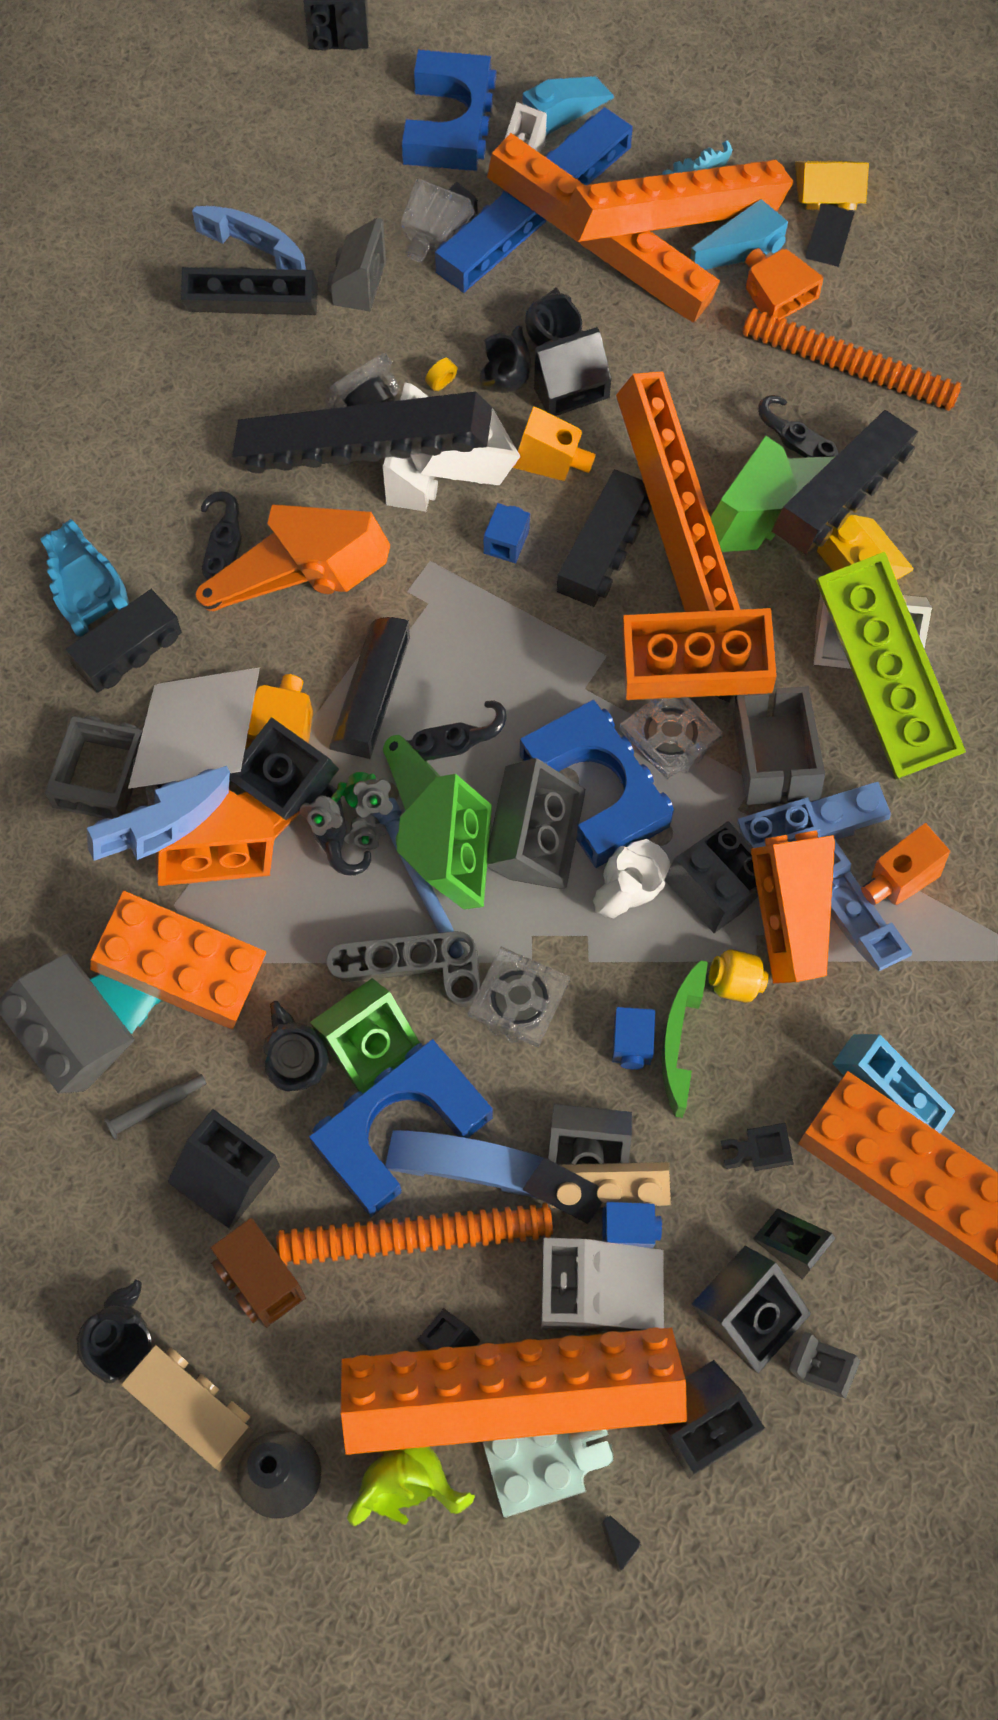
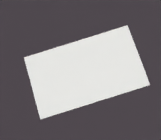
M260 667L155 685L128 789L172 781H183L197 776L204 770H215L224 766L228 767L230 773L241 772Z

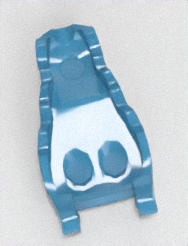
M72 519L63 523L60 529L51 531L49 535L47 534L40 539L49 557L46 560L49 567L47 572L52 579V583L49 586L53 593V600L62 615L70 623L75 635L82 637L89 632V624L116 607L120 611L129 604L126 588L114 566L84 537L81 529Z

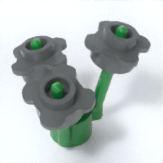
M355 772L348 777L346 783H338L336 791L330 798L321 795L311 804L304 803L300 807V814L302 817L307 818L312 832L322 836L328 829L332 827L339 828L342 825L343 818L340 815V808L337 802L344 796L346 802L355 808L358 816L352 819L351 829L349 832H346L344 841L348 844H356L360 848L373 850L379 846L378 840L381 836L386 835L387 828L385 825L380 824L379 820L370 815V813L380 812L386 815L392 811L393 804L389 801L388 797L391 786L385 779L376 780L374 774Z

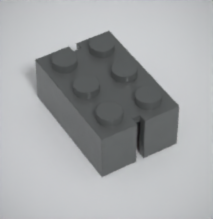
M809 686L776 688L772 717H766L770 693L736 695L733 722L747 805L780 803L782 796H786L787 802H794L809 797L810 801L820 800L825 769Z

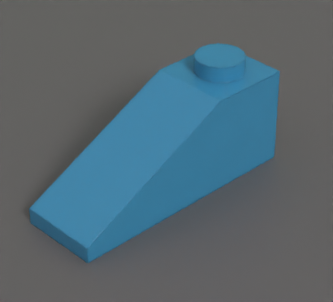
M596 76L548 79L524 92L522 104L546 113V135L613 99L614 95Z
M760 199L691 248L690 260L706 270L746 262L747 256L757 248L761 249L765 255L770 252L775 253L785 243L788 221L764 200Z
M853 1034L832 1063L843 1075L849 1071L939 1133L942 1132L955 1113V1110L880 1034Z

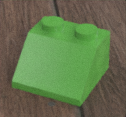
M373 978L310 1022L313 1029L325 1041L327 1051L356 1089L363 1094L375 1085L374 1080L381 1072L389 1067L397 1068L405 1061L404 1057L408 1051L420 1043L390 991Z

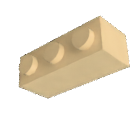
M155 1345L121 1385L220 1472L253 1432L245 1424L250 1419V1416L233 1401L226 1407L214 1397L219 1389L204 1375L200 1374L196 1380L184 1370L189 1363L172 1347L164 1353Z

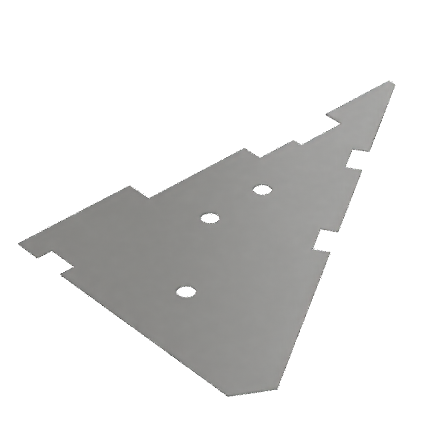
M429 561L407 591L428 603V605L409 630L410 640L371 759L329 749L359 657L312 718L309 744L329 757L339 768V771L330 781L329 785L337 789L338 783H346L351 774L365 772L374 774L376 780L385 779L396 786L390 766L383 753L384 743L389 737L400 735L406 740H411L417 732L423 729L458 722L477 727L487 726L495 719L496 712L492 708H486L484 703L490 700L500 702L506 710L507 717L502 731L496 737L488 741L479 742L461 755L427 761L440 776L457 774L492 804L491 836L505 766L523 762L519 755L520 739L594 699L601 710L605 708L611 714L615 724L614 728L620 737L625 736L629 740L634 750V757L640 765L645 764L654 779L653 784L659 793L664 792L672 802L674 811L670 826L673 830V837L669 843L660 846L667 854L671 865L675 857L727 821L742 835L737 821L739 818L748 816L738 810L746 797L742 775L694 749L692 756L694 760L692 763H686L681 768L672 770L657 768L647 761L642 753L641 746L646 722L585 689L607 657L606 655L432 561ZM580 762L567 767L577 773L579 777L578 785L586 789L579 824L614 805L624 793L618 776L602 764ZM399 794V797L396 802L398 803L403 814L405 812V808ZM342 796L341 802L346 832H349L351 821L358 814L356 809L351 807L346 802L344 796ZM301 814L274 840L270 876L189 883L174 903L178 914L266 951L263 963H326L330 950L339 944L438 933L388 832L380 837L378 840L379 846L373 850L360 848L356 844H348L344 841L341 854L345 862L353 865L358 864L363 860L364 852L370 851L371 863L368 869L361 874L355 876L343 875L330 866L326 853L313 836L307 818L302 817ZM577 840L568 884L565 889L509 880L487 867L484 907L464 910L432 886L454 931L465 932L474 940L478 951L479 963L532 962V936H588L589 962H699L700 960L712 962L716 956H721L724 951L729 949L757 955L756 935H765L759 897L738 917L716 933H713L665 879L664 888L659 891L653 900L636 907H631L627 912L618 915L614 919L602 916L595 912L593 900L596 890L605 884L603 873L607 863L595 868ZM918 891L898 905L892 904L887 897L874 905L885 923L889 924L892 922L912 950V956L902 961H998L997 933L921 891ZM830 914L828 962L866 961L851 944ZM460 941L464 949L463 955L453 959L462 960L468 956L470 946L467 943ZM423 945L415 948L412 953V961L414 963H426L429 961L432 953L431 948ZM390 950L379 951L374 958V963H392L393 952ZM365 951L362 952L364 960L355 961L346 954L344 955V960L339 963H366Z

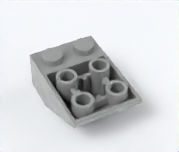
M543 1239L541 1330L628 1332L646 1330L653 1327L664 1328L663 1250L588 1239Z

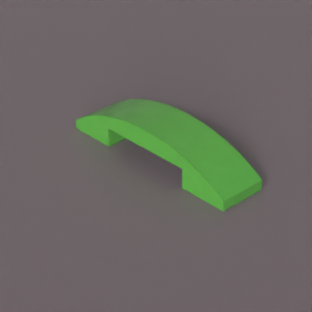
M701 960L690 971L677 992L663 1039L662 1073L665 1091L674 1116L683 1118L686 1110L692 1071L679 1069L676 1066L685 1007L699 1009L703 998L708 962Z

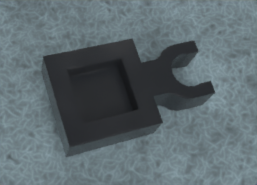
M786 1122L746 1129L749 1141L740 1142L737 1139L721 1140L723 1150L734 1148L738 1151V1155L734 1159L724 1160L726 1169L740 1167L745 1161L750 1160L753 1162L754 1171L794 1165Z

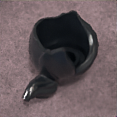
M554 288L551 292L538 299L537 302H532L525 315V326L530 339L538 347L545 342L556 341L581 331L582 318L580 312L572 303L571 297L560 293L557 288Z
M516 326L511 335L501 332L484 340L489 362L481 370L479 380L482 386L492 392L508 393L518 390L529 378L531 357L527 342L523 336L522 326Z
M273 1001L270 1003L273 1031L265 1038L263 1052L267 1055L265 1072L270 1082L278 1089L286 1092L300 1091L318 1084L326 1072L329 1062L325 1041L310 1026L295 1023L293 1017L284 1010L280 1003Z
M137 1279L128 1287L119 1288L112 1292L104 1302V1309L90 1316L81 1326L77 1336V1353L83 1366L105 1383H115V1381L132 1373L152 1348L151 1336L146 1322L141 1317V1313L132 1308L138 1300L142 1288L141 1281Z

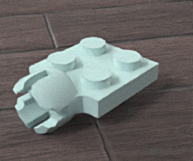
M607 1430L483 1441L503 1517H509L586 1492L584 1476L590 1471L608 1466L613 1461L611 1443L608 1444V1441L587 1447L586 1442L607 1436Z

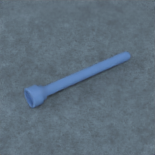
M389 798V801L393 804L392 811L389 814L383 815L378 812L370 813V815L376 817L380 824L386 826L387 832L397 850L396 835L399 832L402 811L395 798ZM399 854L438 933L453 932L454 929L432 886ZM460 941L454 943L449 950V954L453 958L461 957L464 952Z

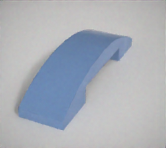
M195 206L192 210L196 232L222 244L229 236L235 237L275 256L276 269L306 270L305 259L300 249L286 234L272 224L251 214L230 208Z
M835 841L831 916L856 950L877 971H881L912 956V950L892 922L886 924L874 905L865 898L861 891V886L850 872L851 862Z
M393 1130L385 1166L391 1171L423 1177L424 1174L498 1187L503 1192L535 1197L522 1189L543 1160V1157L498 1144L458 1136Z

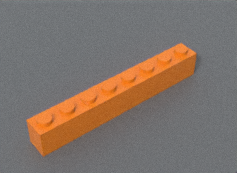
M510 133L492 152L487 178L578 242L562 217L575 187L583 186L584 184ZM651 231L578 242L693 323L712 302L720 282L715 276Z
M777 160L576 186L562 219L578 242L732 219L760 199L764 200L775 211L779 210L794 181L781 163Z
M664 373L632 374L616 394L684 610L685 612L740 610Z

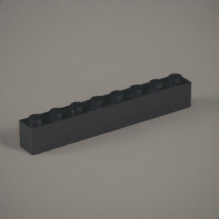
M474 391L238 419L232 458L242 464L245 470L249 472L263 473L269 469L288 471L298 466L318 468L322 464L328 463L347 465L351 461L357 460L377 462L381 458L386 457L406 459L416 454L436 456L445 451L471 452L474 448H484L488 445L492 407Z

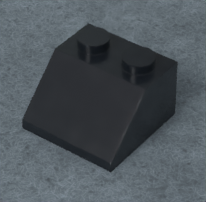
M271 717L244 752L241 772L230 773L229 780L287 820L299 812L300 807L304 803L311 804L320 796L339 771V768L329 757Z
M746 1245L691 1304L708 1328L756 1373H759L811 1315L777 1263Z

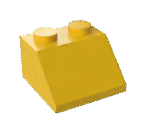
M795 161L798 202L806 203V209L819 210L821 203H838L840 208L848 210L857 209V203H866L869 163L861 161Z
M851 514L839 530L833 528V532L822 547L818 546L817 549L819 555L833 572L882 552L886 553L896 580L914 569L873 518Z

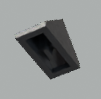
M777 1208L753 1239L803 1280L835 1240V1237L831 1232Z

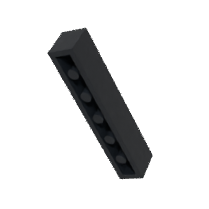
M884 410L783 506L772 532L805 555L816 545L822 547L832 534L833 528L839 530L848 519L850 511L856 513L866 500L867 494L873 496L881 486L883 478L889 480L897 470L900 462L903 464L907 462L916 448L912 445V442L918 431L887 410Z

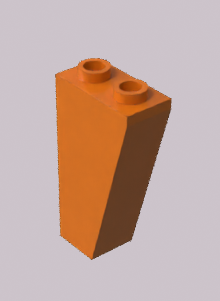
M816 830L795 834L796 841L788 842L787 835L765 838V846L752 848L751 855L773 984L799 982L827 976L835 849L834 835L818 838Z

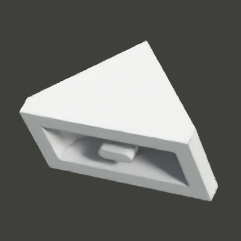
M516 102L506 137L512 133L540 153L545 146L546 113Z

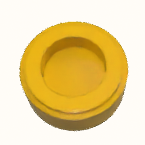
M443 358L428 371L425 382L434 391H439L455 378L457 366L449 358Z

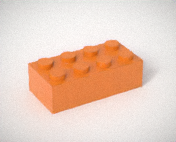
M771 608L623 615L622 639L626 700L768 694L773 692L777 675Z
M123 890L91 958L90 970L233 1030L267 952Z

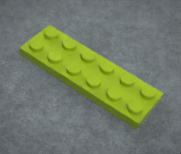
M882 552L818 577L816 583L895 779L897 780L966 753L886 553Z

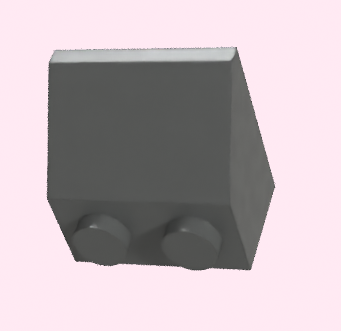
M375 218L349 233L343 248H338L335 261L336 270L335 273L330 272L327 283V290L332 293L333 305L371 312L386 264L382 218Z
M554 1104L548 1159L558 1165L629 1163L632 1138V1112Z

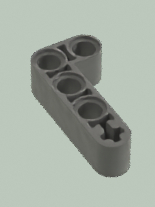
M453 931L343 943L333 947L327 955L326 963L328 969L336 978L342 981L352 982L370 980L371 978L382 979L443 972L446 994L455 1005L459 1007L471 1006L481 996L478 951L474 940L465 932ZM459 941L467 943L470 946L467 957L462 960H455L450 957L449 950L454 943ZM422 945L431 948L432 953L429 961L424 964H416L412 961V953L415 948ZM381 950L393 952V961L386 968H378L374 963L376 954ZM365 951V962L368 970L364 971L365 967L361 963L350 964L347 972L340 966H337V963L344 960V955L346 954L352 960H364L362 952ZM468 979L472 981L474 988L471 995L466 998H458L454 995L453 986L458 980Z

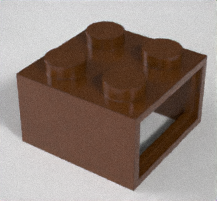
M252 1217L210 1247L217 1257L211 1262L212 1266L230 1291L236 1286L239 1288L240 1292L234 1297L253 1324L260 1319L267 1328L306 1299L299 1283Z

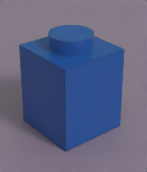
M497 503L484 534V554L516 564L530 531V513L523 511L517 506H506Z
M616 1007L612 1062L621 1063L620 1066L622 1068L631 1070L642 1069L644 1065H651L654 1052L655 1010Z
M606 1202L602 1210L603 1242L653 1248L655 1241L661 1240L662 1219L661 1216H655V1204Z

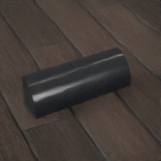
M382 617L375 619L370 624L329 746L330 750L371 759L410 640L409 620Z

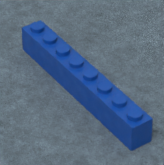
M604 107L596 115L590 116L582 127L575 133L569 134L561 145L554 151H549L545 157L584 185H589L631 148L633 126ZM504 190L499 198L492 204L486 205L478 216L471 222L465 223L450 240L440 244L435 252L436 273L465 293L547 220Z

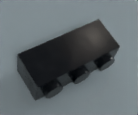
M150 589L65 650L72 666L94 691L99 693L104 688L109 689L118 684L122 675L132 668H139L146 664L150 655L160 648L171 646L182 631L174 612Z

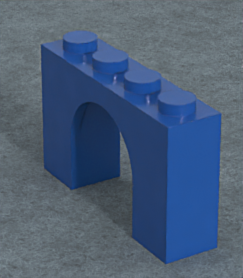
M418 50L414 70L415 94L453 98L463 103L468 110L461 117L447 122L406 119L402 139L403 164L477 171L479 159H485L486 140H482V136H488L489 116H485L486 112H492L493 93H489V89L495 90L496 70H491V56Z
M593 699L521 738L519 755L523 761L538 758L558 772L576 763L595 762L608 767L618 776L624 789L621 798L611 807L578 824L577 842L594 867L598 868L607 863L620 846L627 847L631 842L650 839L670 828L674 808L669 797L664 792L659 793L653 784L654 779L645 764L640 765L634 757V750L629 740L625 736L620 737L615 730L611 714L605 708L601 710Z
M433 1039L426 1045L419 1043L405 1055V1061L395 1069L389 1067L381 1072L374 1080L375 1085L364 1094L359 1091L352 1095L344 1103V1110L333 1118L331 1116L323 1118L312 1129L313 1134L309 1136L312 1147L370 1218L402 1193L400 1183L376 1156L369 1145L371 1125L375 1117L384 1108L395 1102L405 1100L422 1102L434 1109L456 1136L470 1138L493 1119V1108Z

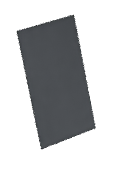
M821 203L805 259L839 267L855 211Z
M545 1157L522 1189L586 1224L590 1222L603 1203L597 1196L598 1185ZM572 1182L580 1187L581 1198L576 1204L565 1205L559 1201L557 1190L561 1184Z

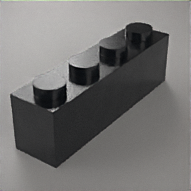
M182 267L181 301L188 312L317 315L318 282L313 270Z
M616 469L613 470L558 573L557 593L595 607L600 597H607L613 579L610 578L614 570H621L627 555L624 549L628 543L632 545L635 543L641 527L638 523L641 517L647 518L652 509L642 479Z

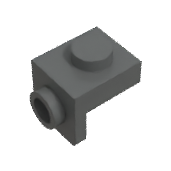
M804 1332L801 1341L793 1346L789 1359L790 1371L800 1382L844 1399L848 1395L861 1361L857 1355L821 1343L813 1334Z

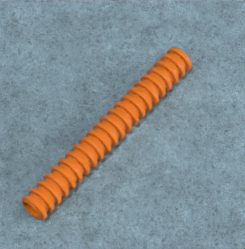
M753 308L747 316L743 328L744 337L748 338L751 335L755 341H758L760 338L763 344L771 342L774 348L779 345L782 351L790 349L793 355L797 352L801 353L800 356L802 358L809 356L810 361L820 360L821 365L828 363L829 368L839 367L840 372L847 370L851 376L854 373L858 374L859 379L866 377L870 383L873 380L877 381L878 386L885 384L889 390L894 387L897 389V393L907 392L906 396L911 397L913 394L916 396V400L919 401L924 398L927 404L934 402L938 408L941 405L945 406L946 411L953 409L960 393L961 382L957 381L956 384H953L950 378L942 380L939 374L936 377L931 376L932 372L930 371L923 373L921 372L922 368L912 369L911 364L904 366L900 360L897 363L893 362L892 357L885 359L881 353H878L876 356L873 354V350L870 349L868 352H865L862 346H859L858 349L854 348L853 343L850 342L846 345L842 339L835 341L834 336L827 338L823 332L818 335L815 333V329L807 331L804 325H801L800 328L796 327V322L788 324L785 318H782L781 321L777 320L776 315L769 317L768 312L758 313L757 308Z
M542 1203L540 1208H536L535 1204H530L529 1209H523V1206L519 1205L517 1210L505 1207L504 1211L498 1212V1208H492L490 1213H486L485 1209H480L479 1214H473V1211L470 1210L467 1211V1215L455 1212V1216L448 1217V1213H442L441 1218H436L435 1214H430V1219H423V1216L420 1215L417 1216V1220L412 1221L410 1217H405L402 1222H398V1218H392V1223H386L385 1219H381L379 1224H373L371 1220L367 1221V1225L362 1226L360 1222H355L353 1227H348L347 1223H342L341 1228H336L335 1224L329 1225V1229L317 1226L316 1230L311 1231L310 1227H304L303 1232H298L297 1228H292L291 1233H286L282 1229L279 1230L276 1237L277 1254L287 1266L288 1262L300 1265V1261L306 1260L307 1264H312L313 1259H319L320 1263L325 1262L326 1258L338 1261V1257L344 1256L345 1260H350L351 1255H357V1259H362L363 1254H369L370 1258L376 1256V1253L381 1252L382 1256H388V1252L394 1251L395 1255H400L401 1250H407V1253L411 1254L413 1249H420V1252H426V1248L432 1247L433 1251H438L439 1246H445V1250H450L451 1245H457L458 1249L464 1247L463 1244L470 1243V1247H476V1243L482 1242L483 1246H488V1241H495V1244L499 1245L501 1240L513 1243L514 1239L520 1238V1242H526L528 1237H532L533 1241H538L539 1236L551 1238V1235H553L551 1209L547 1203Z

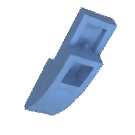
M224 766L215 770L207 769L189 779L180 782H169L155 790L154 805L140 806L131 813L113 819H102L93 826L87 827L88 850L93 860L95 861L131 848L136 860H139L164 849L192 832L217 809L229 793L230 771L228 767Z
M875 782L812 802L807 797L739 818L737 822L742 836L754 848L765 846V838L787 835L788 842L796 841L795 834L816 830L818 838L834 835L836 840L852 836L856 829L889 820L891 812L879 782Z

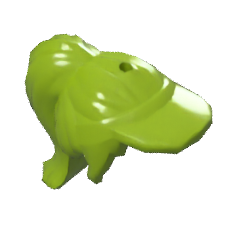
M430 1447L384 1451V1455L374 1461L364 1473L361 1488L358 1492L359 1496L352 1505L347 1515V1520L352 1526H357L373 1511L380 1516H386L391 1521L406 1525L408 1518L399 1511L400 1508H410L413 1505H419L420 1502L426 1501L431 1496L442 1503L450 1513L459 1514L473 1503L475 1495L469 1492L461 1493L455 1491L449 1486L441 1462Z

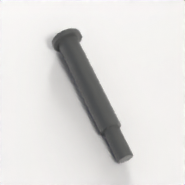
M201 1074L182 1085L180 1083L111 1120L106 1117L104 1121L115 1140L118 1138L116 1134L186 1098V1095L205 1086L207 1083Z

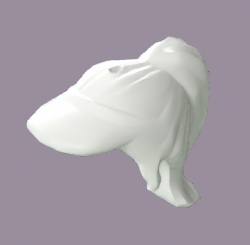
M648 839L631 842L627 847L620 846L615 851L604 869L605 884L596 890L593 900L595 912L604 917L614 919L618 915L627 912L629 908L647 903L658 895L659 891L664 888V879L671 865L667 854L659 845Z

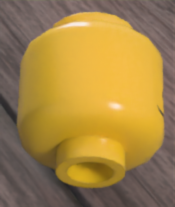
M729 949L724 951L721 956H716L713 959L709 970V984L714 987L715 993L721 998L748 1003L753 1001L758 993L765 991L768 984V972L764 971L762 960L757 955Z

